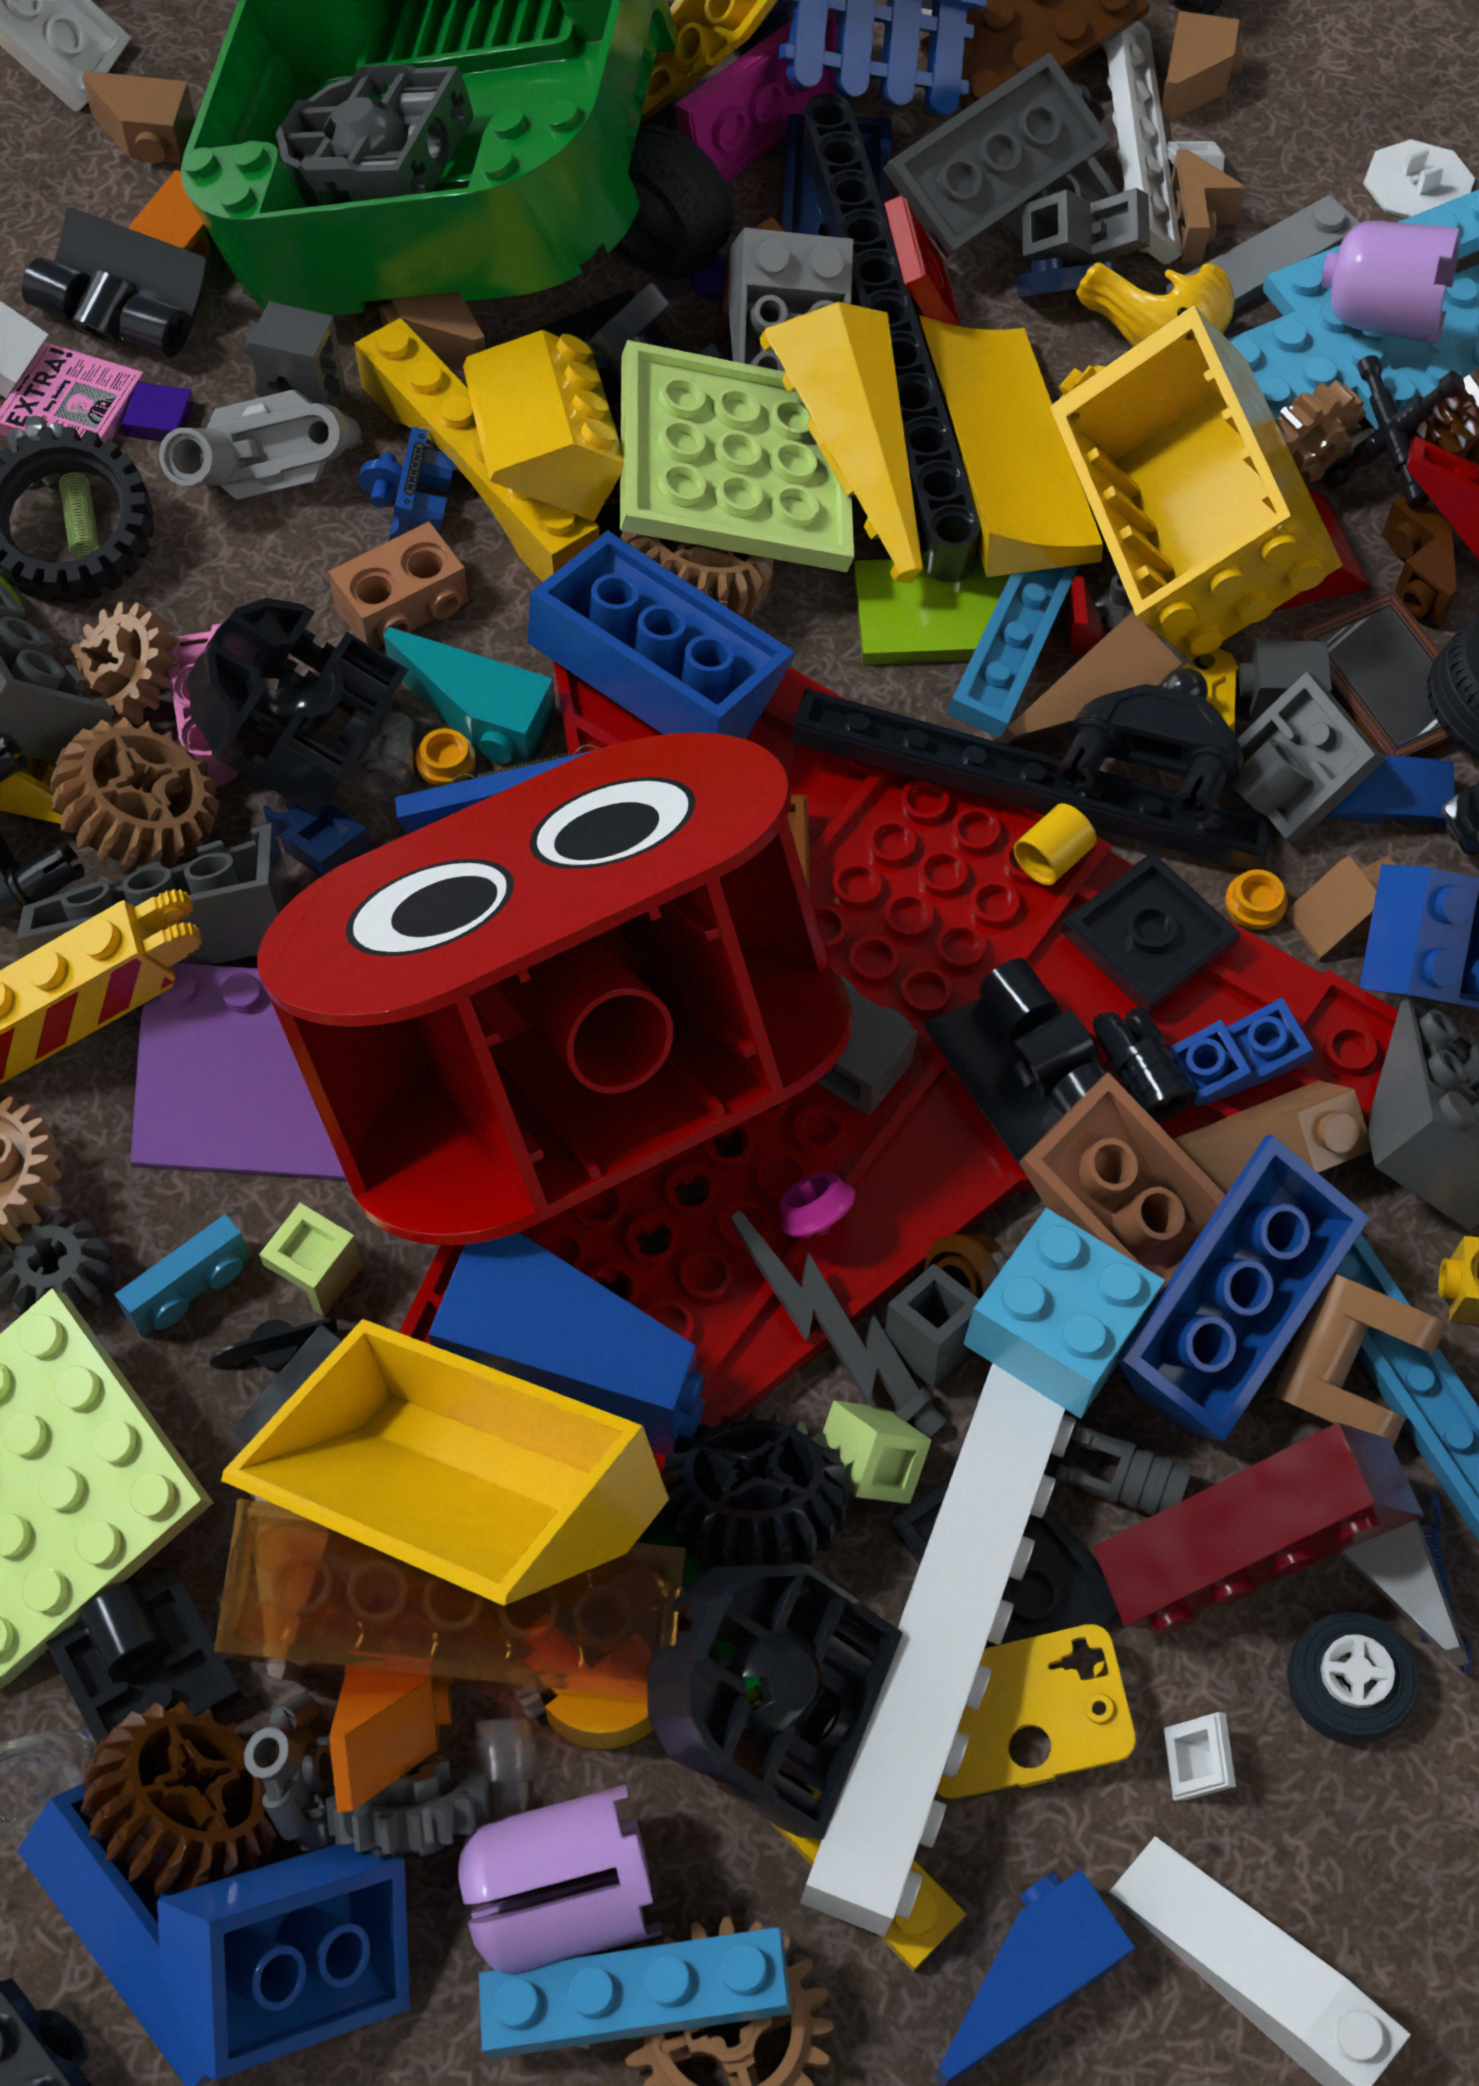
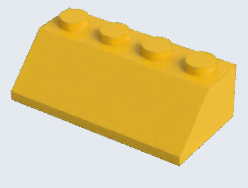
M540 330L467 356L463 369L489 481L595 521L622 473L624 459L590 347L575 336L562 334L561 337Z

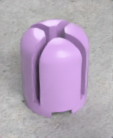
M626 1784L592 1795L479 1825L474 1834L467 1836L460 1853L458 1866L463 1904L488 1902L581 1877L484 1904L472 1911V1919L468 1921L473 1944L486 1963L495 1971L514 1975L560 1960L579 1958L663 1935L660 1921L645 1924L642 1906L653 1904L646 1856L636 1818L621 1821L616 1800L628 1797V1787Z

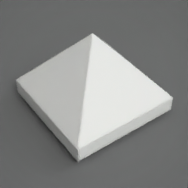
M1216 1712L1164 1728L1173 1801H1186L1236 1787L1226 1713Z

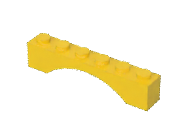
M401 318L354 343L361 387L395 423L404 424L410 428L417 427L429 430L427 439L433 442L470 481L494 514L518 556L542 582L600 537L599 526L594 521L489 481L468 388Z

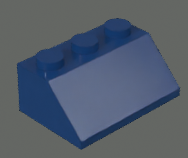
M354 1843L341 1846L335 1844L157 1899L160 1976L206 2076L215 2081L410 2009L405 1859L391 1854L379 1856L371 1853L369 1849L357 1852L354 1849Z

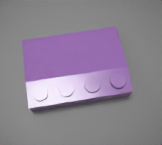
M175 963L173 965L175 973L173 987L143 1004L140 1022L131 1165L136 1167L347 1181L260 978L258 969Z

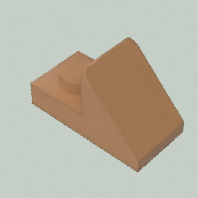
M1177 150L1171 180L1182 248L1180 264H1202L1206 244H1213L1215 241L1217 225L1238 224L1246 191L1240 182L1191 151Z
M1389 855L1360 869L1352 857L1348 856L1342 859L1286 910L1284 916L1318 962L1368 938L1381 864L1396 865Z

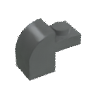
M1136 187L1090 203L1066 189L1022 205L1023 257L1032 262L1063 257L1064 268L1114 261L1116 268V257L1150 247L1149 194Z

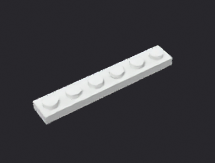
M1137 21L1103 45L1109 68L1107 81L1112 91L1114 105L1112 118L1118 134L1119 150L1117 155L1122 165L1125 186L1122 192L1137 187L1149 194L1150 247L1140 249L1139 251L1144 254L1148 252L1162 264H1170L1182 255L1150 30Z

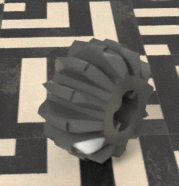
M58 1210L49 1226H43L41 1221L37 1224H29L28 1227L31 1231L25 1236L21 1235L23 1241L19 1244L7 1241L12 1251L0 1254V1275H2L0 1278V1294L4 1300L13 1302L11 1307L18 1317L52 1288L66 1293L77 1310V1306L82 1302L89 1306L101 1308L102 1296L97 1288L113 1284V1273L109 1265L106 1264L110 1260L111 1252L104 1239L100 1237L95 1238L96 1232L92 1224L84 1218L72 1225L68 1216ZM58 1264L60 1269L50 1274L48 1268Z

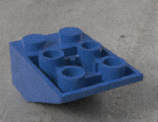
M1381 864L1359 988L1479 1010V878L1432 867Z

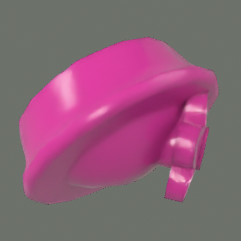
M829 1171L807 1176L790 1187L780 1199L779 1210L782 1218L780 1226L786 1235L792 1237L811 1238L815 1233L824 1236L829 1233L831 1225L835 1224L849 1211L854 1204L856 1192L851 1184L845 1183L835 1173Z

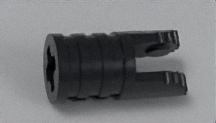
M1144 1007L1130 1009V1012H1126V1017H1123V1019L1120 1018V1014H1115V1012L1098 1014V1017H1093V1031L1118 1077L1123 1080L1122 1083L1125 1089L1157 1124L1174 1118L1194 1102L1197 1095L1196 1091L1188 1083L1187 1076L1179 1067L1174 1054L1170 1053V1047Z

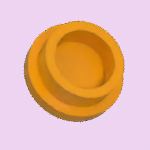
M442 728L430 732L424 737L416 751L415 760L420 776L428 783L436 786L449 785L460 774L471 775L476 766V755L473 745L460 732L453 729ZM470 776L459 777L454 783L465 781Z
M1255 869L1243 873L1230 883L1225 895V906L1228 914L1238 924L1246 928L1261 930L1273 927L1281 921L1288 906V897L1281 880L1276 875L1266 870Z

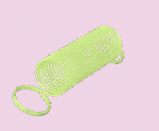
M68 473L59 480L62 508L70 553L77 558H82L77 555H88L92 553L89 551H95L100 548L88 478L80 473ZM91 548V549L86 550V551L75 550V549H80V550H82V549ZM76 552H89V553L80 554V553H76Z

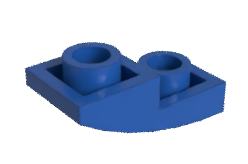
M1383 756L1386 760L1326 816L1328 818L1370 824H1380L1388 819H1398L1430 825H1445L1447 823L1440 810L1446 800L1455 796L1453 762L1435 759Z
M1282 997L1227 1027L1221 1019L1170 1046V1053L1174 1054L1179 1067L1187 1076L1188 1083L1196 1091V1099L1193 1102L1195 1107L1256 1087L1316 1058L1312 1046Z

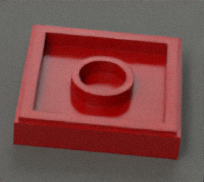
M900 195L884 203L904 284L925 317L961 326L945 261L907 198H903Z

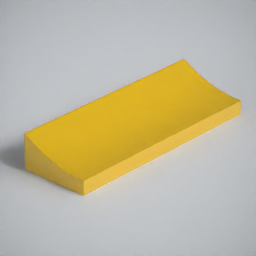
M918 314V323L980 520L978 551L986 577L1101 562L1103 543L1080 479L1049 407L1052 405L1025 328L1006 330L967 328Z

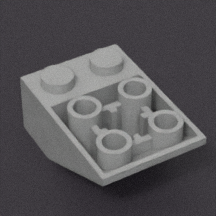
M743 228L730 247L728 310L734 362L785 372L774 350L764 351L760 342V336L764 330L836 302L851 304L853 239Z

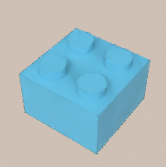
M1045 1208L974 1307L963 1345L1081 1419L1118 1365V1356L1158 1298L1165 1280L1060 1215Z

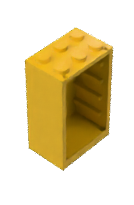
M1195 305L1049 406L1135 615L1191 661L1216 650L1227 638L1251 623L1265 619L1276 607L1300 592L1316 587L1323 581L1325 576L1343 566L1247 359Z

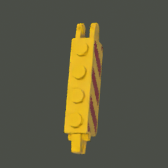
M175 889L172 891L166 890L164 893H159L158 897H152L136 907L122 900L0 970V1084L173 987L175 981L173 965L188 957L189 953H194L202 945L201 934L196 924L191 925V922L179 924V921L185 920L193 912L191 898L187 892H182L181 889L178 891Z

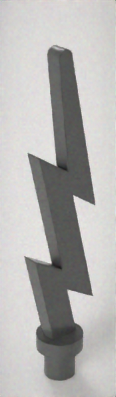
M742 1212L734 1213L730 1219L732 1227L805 1342L809 1338L812 1317L814 1315L866 1404L870 1403L877 1373L898 1408L894 1415L906 1422L910 1420L928 1438L938 1431L947 1420L929 1402L933 1395L924 1386L918 1389L875 1315L871 1317L864 1346L810 1254L806 1256L800 1287Z

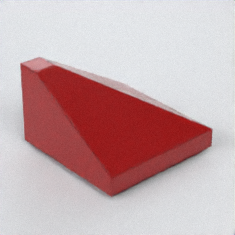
M1084 576L1075 577L1074 581L1071 582L1066 609L1069 653L1073 657H1083L1106 636Z

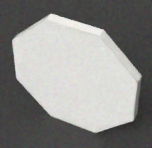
M1410 139L1375 151L1363 184L1384 212L1409 218L1471 193L1475 177L1454 151Z

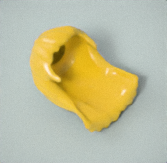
M1097 262L1087 270L1076 291L1083 305L1089 310L1101 313L1107 317L1133 347L1193 305L1224 334L1232 319L1235 303L1233 287L1228 274L1214 263L1204 264L1200 268L1199 273L1188 276L1169 269L1166 270L1165 276L1173 283L1174 288L1169 294L1154 295L1139 289L1107 266Z

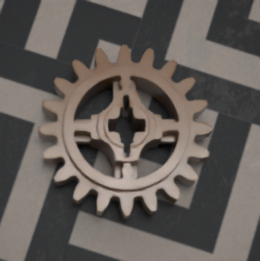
M723 1917L719 1928V1936L734 1934V1927L730 1917ZM756 1921L749 1931L762 1930V1923ZM698 1922L691 1924V1940L707 1938L705 1930ZM785 1935L784 1942L787 1958L791 1939ZM668 1936L663 1939V1945L677 1943ZM811 1959L799 1961L793 1966H787L792 2014L746 2021V2023L750 2022V2025L740 2029L739 2045L731 2048L726 2047L722 2037L709 2039L708 2035L705 2036L706 2033L715 2029V2025L674 2031L665 2035L661 2033L628 2038L633 2041H642L644 2047L634 2051L625 2059L628 2071L652 2070L653 2074L642 2086H697L687 2079L676 2067V2064L691 2059L692 2062L705 2061L714 2064L723 2072L730 2086H814L811 2080L803 2074L802 2070L804 2068L814 2070L827 2069L830 2057L822 2050L813 2047L810 2043L812 2040L823 2039L833 2033V2022L823 2018H814L810 2015L811 2011L818 2009L827 2001V1989L812 1988L804 1990L801 1984L809 1977L814 1963ZM790 2025V2043L784 2059L776 2071L760 2084L754 2067L756 2047L761 2040L771 2035L772 2030Z

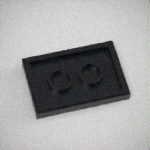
M950 1480L890 1521V1528L919 1565L924 1556ZM1047 1505L1042 1519L1030 1514L1023 1536L1035 1540V1544L1022 1580L1019 1581L1008 1577L1001 1599L1013 1603L1014 1606L1000 1645L1086 1624H1095L1106 1630L1121 1619L1103 1572L1049 1505ZM1086 1640L1073 1642V1654L1087 1644ZM987 1641L985 1648L997 1646L998 1644ZM1060 1663L1050 1665L1049 1669H1054Z

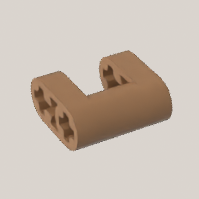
M1334 1273L1304 1318L1271 1395L1334 1424L1339 1422L1388 1438L1392 1448H1394L1407 1417L1342 1389L1369 1327L1426 1352L1435 1354L1448 1323Z

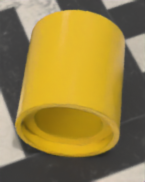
M1061 803L1055 806L1014 844L1013 850L1017 862L1032 879L1043 885H1053L1096 845L1097 837L1093 826L1079 810L1071 805Z

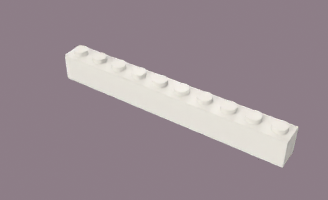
M993 1363L897 1628L903 1632V1635L825 1836L821 1841L800 1904L885 1937L894 1915L908 1920L923 1875L911 1871L910 1868L918 1844L929 1848L933 1847L947 1804L934 1800V1796L942 1774L955 1779L970 1738L969 1735L957 1731L965 1706L978 1711L992 1672L991 1668L979 1664L986 1642L990 1641L1000 1645L1014 1606L1013 1603L1001 1599L1008 1577L1019 1581L1023 1578L1035 1544V1540L1023 1536L1029 1515L1043 1518L1056 1481L1055 1478L1044 1475L1049 1456L1053 1454L1063 1458L1076 1421L1075 1418L1064 1415L1065 1409Z

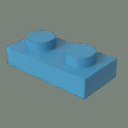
M224 1214L114 1294L126 1319L141 1337L154 1328L163 1330L174 1325L185 1315L190 1301L209 1287L220 1289L228 1285L240 1274L244 1266L243 1262L250 1258L242 1233L230 1218Z

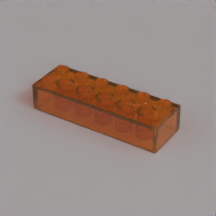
M238 1499L214 1652L223 1659L647 1705V1666L654 1650L675 1646L677 1640L679 1614L672 1608L679 1592L682 1591L686 1548L635 1543L625 1555L503 1606L271 1502Z

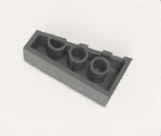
M0 582V736L8 734L16 740L23 750L17 754L56 763L62 749L67 748L69 742H72L74 736L79 734L82 728L91 730L101 719L109 723L115 711L104 698L91 700L83 692L88 680L75 666L66 665L63 669L52 657L51 652L56 644L44 631L38 630L33 625L22 620L26 611Z
M272 822L250 829L254 840L225 850L221 839L197 847L199 857L185 864L169 869L162 866L159 860L136 868L137 871L126 877L120 886L110 888L109 883L100 880L23 906L17 934V942L23 957L122 900L136 907L152 897H158L159 893H164L166 890L172 891L175 889L178 891L181 889L182 892H187L190 895L193 912L185 920L179 921V924L182 922H191V925L196 924L201 934L202 945L194 953H189L188 957L177 963L215 966L218 963L246 957L257 959L259 947L267 929L276 916L291 902L292 896L291 880Z

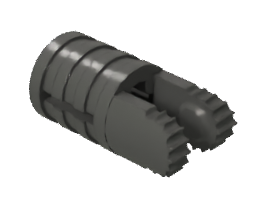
M1075 1422L1070 1439L1075 1440L1079 1446L1095 1452L1104 1451L1121 1459L1113 1482L1093 1476L1091 1471L1072 1464L1068 1466L1060 1464L1055 1477L1056 1481L1117 1503L1118 1500L1126 1503V1506L1142 1509L1145 1513L1152 1516L1181 1502L1193 1465L1185 1462L1183 1465L1173 1462V1459L1162 1458L1149 1450L1143 1451L1136 1448L1137 1444Z

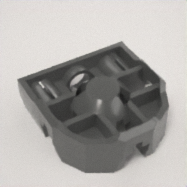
M402 64L360 66L354 76L327 85L307 101L296 100L275 135L279 144L280 156L307 206L315 207L339 204L347 191L353 202L432 192L474 118L467 88L458 66L415 68L414 66Z

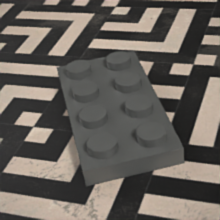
M1048 52L892 158L883 170L903 198H907L920 222L947 259L1019 209L1023 204L1029 202L1102 151L1112 140L1054 57Z

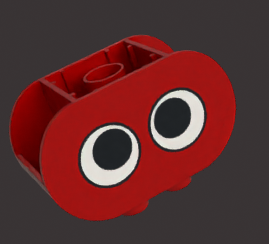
M716 733L664 734L638 738L603 747L574 758L338 866L300 892L276 916L267 929L259 947L257 958L259 975L359 1209L371 1222L384 1231L402 1239L431 1245L480 1243L521 1232L790 1099L818 1081L838 1061L849 1042L853 1029L854 1015L852 1004L844 982L829 964L788 821L791 807L790 786L783 766L772 753L746 739Z

